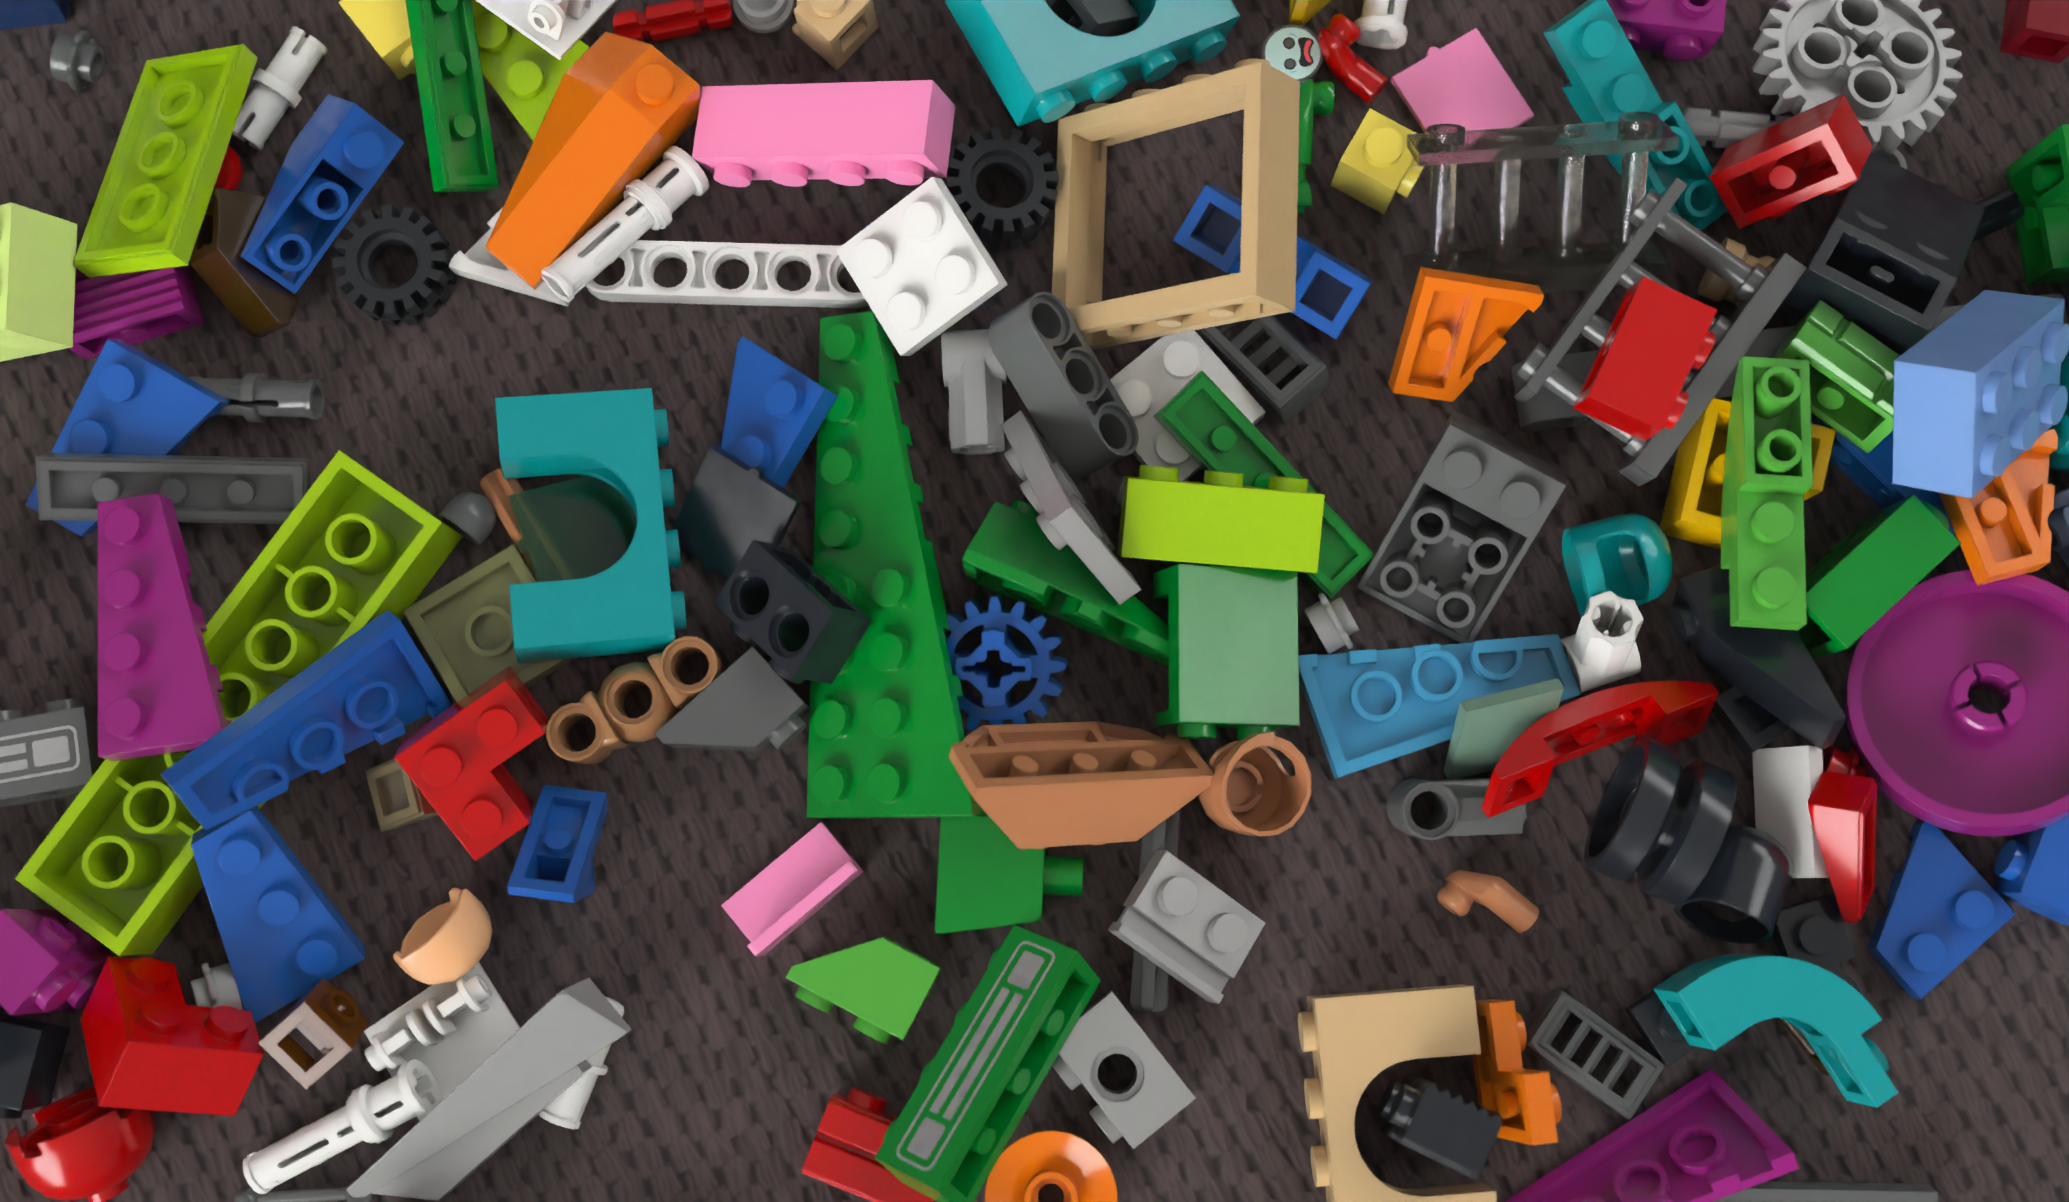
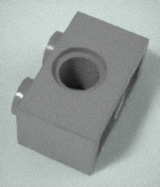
M1111 990L1082 1012L1052 1064L1055 1071L1072 1091L1082 1083L1098 1103L1089 1113L1109 1140L1114 1144L1121 1137H1124L1133 1149L1196 1099ZM1111 1054L1126 1055L1135 1065V1075L1132 1082L1121 1090L1108 1089L1098 1080V1067L1101 1061Z

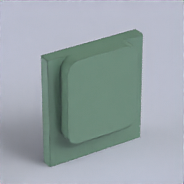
M1559 678L1461 701L1443 770L1446 778L1460 779L1494 770L1504 752L1515 739L1539 719L1558 709L1564 690Z

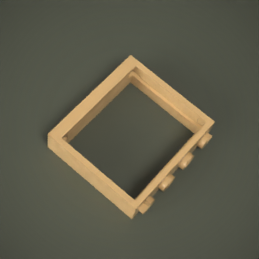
M1245 59L1237 62L1234 65V69L1213 75H1189L1182 80V84L1161 90H1138L1132 94L1130 99L1113 104H1090L1084 108L1082 113L1058 119L1056 170H1058L1059 182L1056 188L1058 192L1055 199L1052 294L1059 298L1066 306L1092 350L1295 311L1300 81L1270 66V61L1264 59ZM1244 109L1240 272L1102 301L1107 146Z

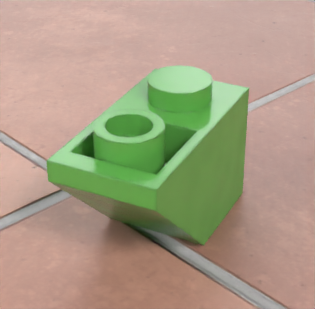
M881 937L791 967L786 978L800 985L795 994L800 1000L826 1013H830L835 1004L857 1016L853 1024L855 1029L881 1043L888 1044L892 1035L901 1040L908 1036L943 967L888 937Z

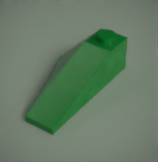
M1013 500L1009 507L995 501L962 559L967 581L992 592L1001 593L1002 596L1016 602L1021 597L1027 599V607L1039 612L1045 611L1053 618L1169 667L1168 625L1134 595L1119 605L1068 544L1058 550L1051 543L1036 520V517L1040 514L1031 504Z

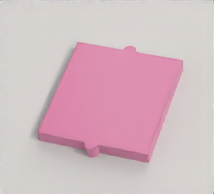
M1477 28L1441 49L1437 47L1429 48L1424 59L1396 74L1390 80L1447 168L1484 146L1488 149H1493L1499 137L1527 122L1534 116V113Z

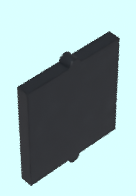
M714 445L709 448L672 530H678L679 547L702 561L707 572L717 571L729 579L753 539L780 546L802 499L764 476V469L761 466L751 468Z

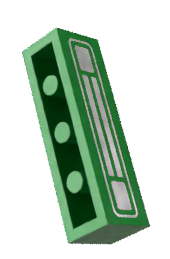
M1014 925L1003 944L994 951L989 960L987 971L969 1001L963 1004L957 1012L951 1031L934 1059L924 1067L918 1086L900 1116L888 1127L883 1144L874 1157L903 1184L937 1202H974L1101 981L1077 950Z

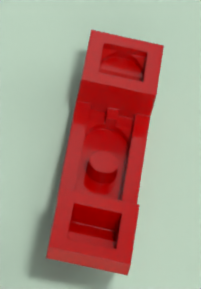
M1670 680L1650 681L1601 690L1569 702L1528 727L1504 752L1493 770L1481 809L1490 818L1540 798L1545 793L1554 766L1632 735H1636L1637 738L1647 735L1667 745H1672L1699 734L1705 727L1719 692L1711 683Z

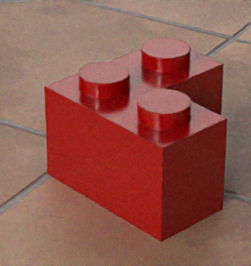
M509 666L402 740L394 756L395 760L474 861H477L530 824L534 804L504 766L503 762L545 734L548 715L511 666Z
M108 956L80 1018L99 1107L235 1116L264 1055L263 1048L258 1043L260 1039L251 1011L238 1010L230 1006H217L213 1008L186 1005L175 963L162 962L150 957L131 959Z

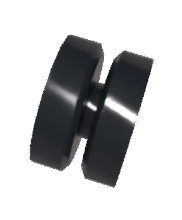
M1647 735L1639 737L1627 749L1604 790L1586 839L1584 851L1586 867L1616 881L1625 880L1637 872L1641 892L1671 905L1682 904L1701 883L1720 849L1730 824L1736 801L1737 780L1732 772L1702 759L1693 761L1682 769L1681 756L1677 748Z

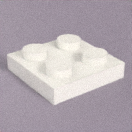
M931 177L835 250L900 356H911L1008 285L941 178Z
M1195 330L1161 337L1110 379L1137 426L1139 439L1137 448L1133 452L1134 456L1142 465L1179 468L1178 481H1187L1202 468L1153 416L1198 372L1203 370L1253 425L1260 421L1266 413Z

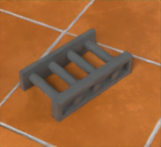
M1676 178L1661 194L1652 188L1646 193L1627 219V221L1636 226L1635 230L1549 348L1539 342L1516 372V375L1525 381L1513 398L1523 405L1543 385L1571 406H1574L1584 382L1558 363L1579 334L1598 347H1601L1611 323L1596 313V311L1616 283H1619L1628 290L1644 276L1671 288L1633 261L1654 231L1735 287L1733 295L1741 301L1728 319L1721 314L1716 319L1713 318L1708 331L1716 334L1715 343L1699 370L1692 368L1689 371L1681 388L1682 391L1689 393L1688 402L1678 422L1671 430L1664 427L1661 432L1643 441L1586 415L1624 442L1622 450L1628 453L1629 457L1618 472L1637 486H1641L1657 477L1737 366L1738 361L1745 355L1807 268L1787 253L1781 255L1767 267L1759 263L1752 267L1670 209L1688 185L1679 178Z

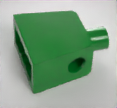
M985 815V817H941L935 933H952L1041 921L1043 895L1082 897L1083 857L1044 856L1045 848L1018 849L988 815Z

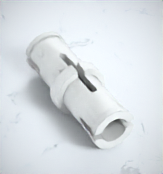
M295 26L290 30V35L265 71L258 69L252 80L256 85L242 104L232 133L243 142L248 140V144L259 151L263 149L265 141L288 107H297L302 99L298 92L322 56H325L328 52L326 46L312 35H309L308 38L304 37L305 31Z

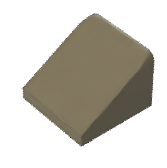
M395 758L365 771L381 832L438 816V813Z

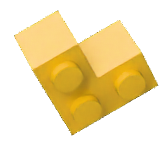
M1713 398L1678 447L1660 524L1661 530L1667 536L1721 549L1722 491L1731 402ZM1812 423L1813 487L1803 495V501L1823 490L1836 432L1834 429Z

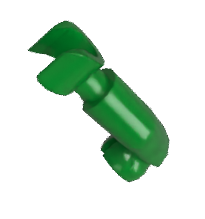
M1308 79L1300 82L1297 214H1305L1303 207L1312 206V194L1309 183L1305 179V171L1307 165H1310L1312 160L1314 114L1328 116L1333 113L1334 83L1330 81L1313 82V79Z

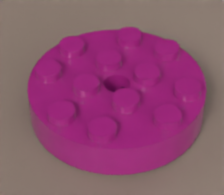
M1971 570L1952 572L1931 578L1914 586L1861 636L1851 661L1844 696L1846 727L1852 747L1859 752V762L1867 769V775L1870 778H1875V783H1878L1877 787L1891 801L1906 812L1936 827L1974 836L1994 837L2031 832L2051 825L2069 815L2068 591L2048 581L2027 574L1977 586ZM1978 689L1990 690L2002 700L2004 709L1999 716L1997 713H1982L1975 709L1973 705L1967 706L1969 702L1968 694Z

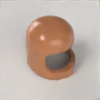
M1267 731L1250 734L1241 741H1233L1214 750L1205 761L1214 773V777L1210 787L1199 794V800L1206 815L1221 828L1238 834L1252 836L1278 835L1293 827L1304 813L1311 796V772L1304 755L1290 741L1275 736V732ZM1267 746L1280 750L1293 762L1295 776H1290L1286 772L1280 759Z

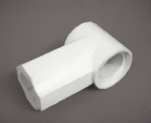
M1612 591L1591 597L1585 614L1580 620L1576 634L1560 639L1580 694L1633 676L1641 671L1640 654L1635 640L1644 619L1634 600L1620 598Z

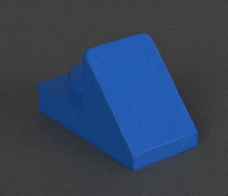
M543 785L507 885L508 894L576 903L594 893L596 886L592 859L608 812L607 793Z

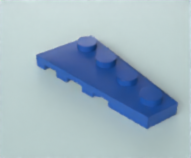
M386 610L165 770L161 775L197 822L205 830H208L288 791L289 781L312 770H317L323 774L346 763L345 754L374 740L383 745L405 734V725L427 714L435 718L451 707L452 704L400 619Z

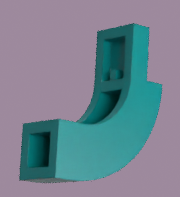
M1756 954L1721 955L1692 964L1653 988L1680 1032L1691 1046L1716 1050L1752 1025L1763 1020L1780 1018L1795 1027L1806 1038L1846 1101L1878 1108L1899 1093L1886 1074L1889 1070V1063L1874 1042L1861 1035L1882 1020L1881 1017L1860 992L1849 983L1815 964L1781 956Z

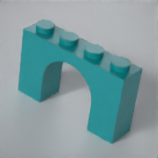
M945 0L947 7L1017 127L1039 118L1044 123L1055 121L1067 114L1075 104L1091 98L1097 103L1106 101L1122 91L1127 84L1142 78L1147 83L1157 81L1169 74L1178 64L1194 59L1195 63L1208 61L1226 47L1227 41L1225 38L1240 17L1231 0H1129L1133 9L1139 15L1136 20V29L1124 35L1104 37L1091 35L1070 26L1052 11L1045 0Z
M652 388L495 398L499 457L504 479L579 474L597 478L611 485L626 499L634 513L637 524L633 540L624 555L614 565L599 574L581 579L509 584L513 642L517 662L526 663L665 650L675 640V630L686 629V611L683 591L671 592L669 568L681 567L678 530H665L663 507H675L672 469H659L657 447L669 446L666 409H654Z

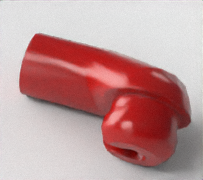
M1342 13L1336 14L1326 29L1321 27L1317 43L1331 74L1362 100L1370 104L1383 90L1388 79L1350 49V46L1360 37L1361 29Z

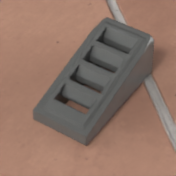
M1273 315L1253 319L1254 321L1231 341L1224 334L1238 322L1198 329L1201 336L1284 424L1288 423L1330 385L1327 366ZM1266 333L1270 339L1247 358L1242 352ZM1283 352L1287 358L1265 376L1260 370L1278 354ZM1299 370L1301 371V373L1298 374L1283 389H1279V387L1282 384H1284L1289 378H1291L1296 372H1298Z
M1552 989L1526 1028L1527 1042L1525 1049L1628 1120L1632 1118L1665 1066L1562 990ZM1570 1016L1578 1023L1558 1052L1550 1044ZM1591 1031L1598 1038L1580 1066L1571 1061V1058L1588 1032ZM1611 1045L1619 1050L1599 1082L1591 1074ZM1632 1059L1641 1068L1622 1097H1620L1611 1089Z

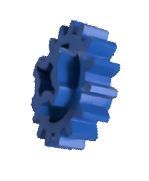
M994 593L990 599L988 609L984 610L975 597L969 599L965 603L966 619L951 611L947 618L952 633L950 635L945 633L952 674L958 675L960 680H969L982 693L981 701L970 694L961 683L963 696L957 699L959 709L969 713L967 729L973 731L982 719L990 720V725H1004L1005 720L1011 719L1013 724H1029L1028 710L1043 718L1050 709L1047 701L1042 696L1043 693L1050 696H1059L1064 686L1057 679L1051 677V674L1064 671L1068 666V659L1052 656L1051 651L1061 644L1063 640L1062 634L1052 633L1045 635L1042 631L1049 615L1044 611L1033 619L1025 615L1027 599L1022 597L1012 609L1004 608V600L1001 593ZM979 625H984L982 642L976 648L957 650L961 639L968 631ZM1011 626L1023 632L1035 648H1024L1011 635ZM993 650L1000 651L1001 661L1012 663V666L1007 668L1001 678L994 677L993 667L983 665L982 663L986 661ZM1031 678H1038L1034 688L1025 697L1010 703L1012 687L1019 680L1030 681Z

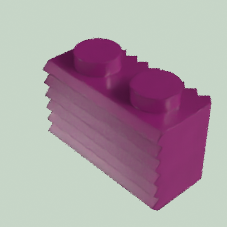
M189 263L188 266L91 278L76 268L73 347L67 349L85 359H91L100 355L107 339H121L132 346L133 344H140L157 337L167 336L169 333L186 330L192 326L203 325L205 321Z

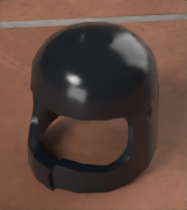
M1729 825L1720 849L1707 874L1693 894L1682 904L1675 905L1673 910L1681 920L1688 924L1687 927L1703 935L1737 944L1761 943L1771 938L1791 884L1794 871L1793 861L1786 848L1771 835L1752 827ZM1708 900L1739 910L1749 915V917L1742 921L1729 922L1702 911V906L1695 901Z

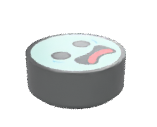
M1290 24L1273 30L1267 36L1262 47L1260 59L1270 61V66L1302 82L1308 79H1313L1314 81L1319 73L1323 54L1317 43L1318 37L1311 30L1300 25Z

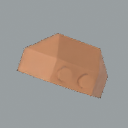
M1098 721L982 725L968 734L962 742L952 745L949 753V759L973 799L1018 849H1044L1058 846L1103 845L1105 843L1137 841L1208 789L1214 777V773L1188 739H1178L1176 734L1167 733L1165 738H1161L1140 728Z

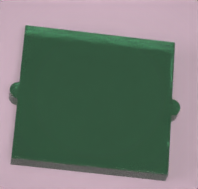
M585 475L509 495V503L522 538L519 541L518 549L521 553H527L536 582L581 579L599 574L614 565L624 555L635 535L637 524L634 513L626 499L614 487L593 476Z

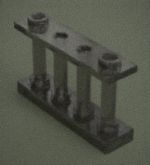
M1641 111L1623 113L1619 115V121L1468 131H1465V128L1461 125L1443 123L1428 126L1426 133L1407 134V148L1418 166H1431L1428 247L1423 249L1421 254L1403 255V281L1411 296L1414 292L1420 267L1538 285L1543 293L1591 290L1636 228L1627 219L1646 194L1649 152L1678 150L1680 137L1658 115ZM1622 154L1616 235L1610 237L1609 242L1585 244L1579 240L1585 156ZM1559 158L1553 239L1549 240L1546 246L1522 248L1516 244L1521 160ZM1495 162L1491 243L1485 245L1484 250L1460 252L1454 248L1457 164ZM1647 240L1633 261L1666 284L1668 261L1650 240ZM1616 283V285H1615L1613 288H1624V287H1623L1622 285H1620L1619 283Z

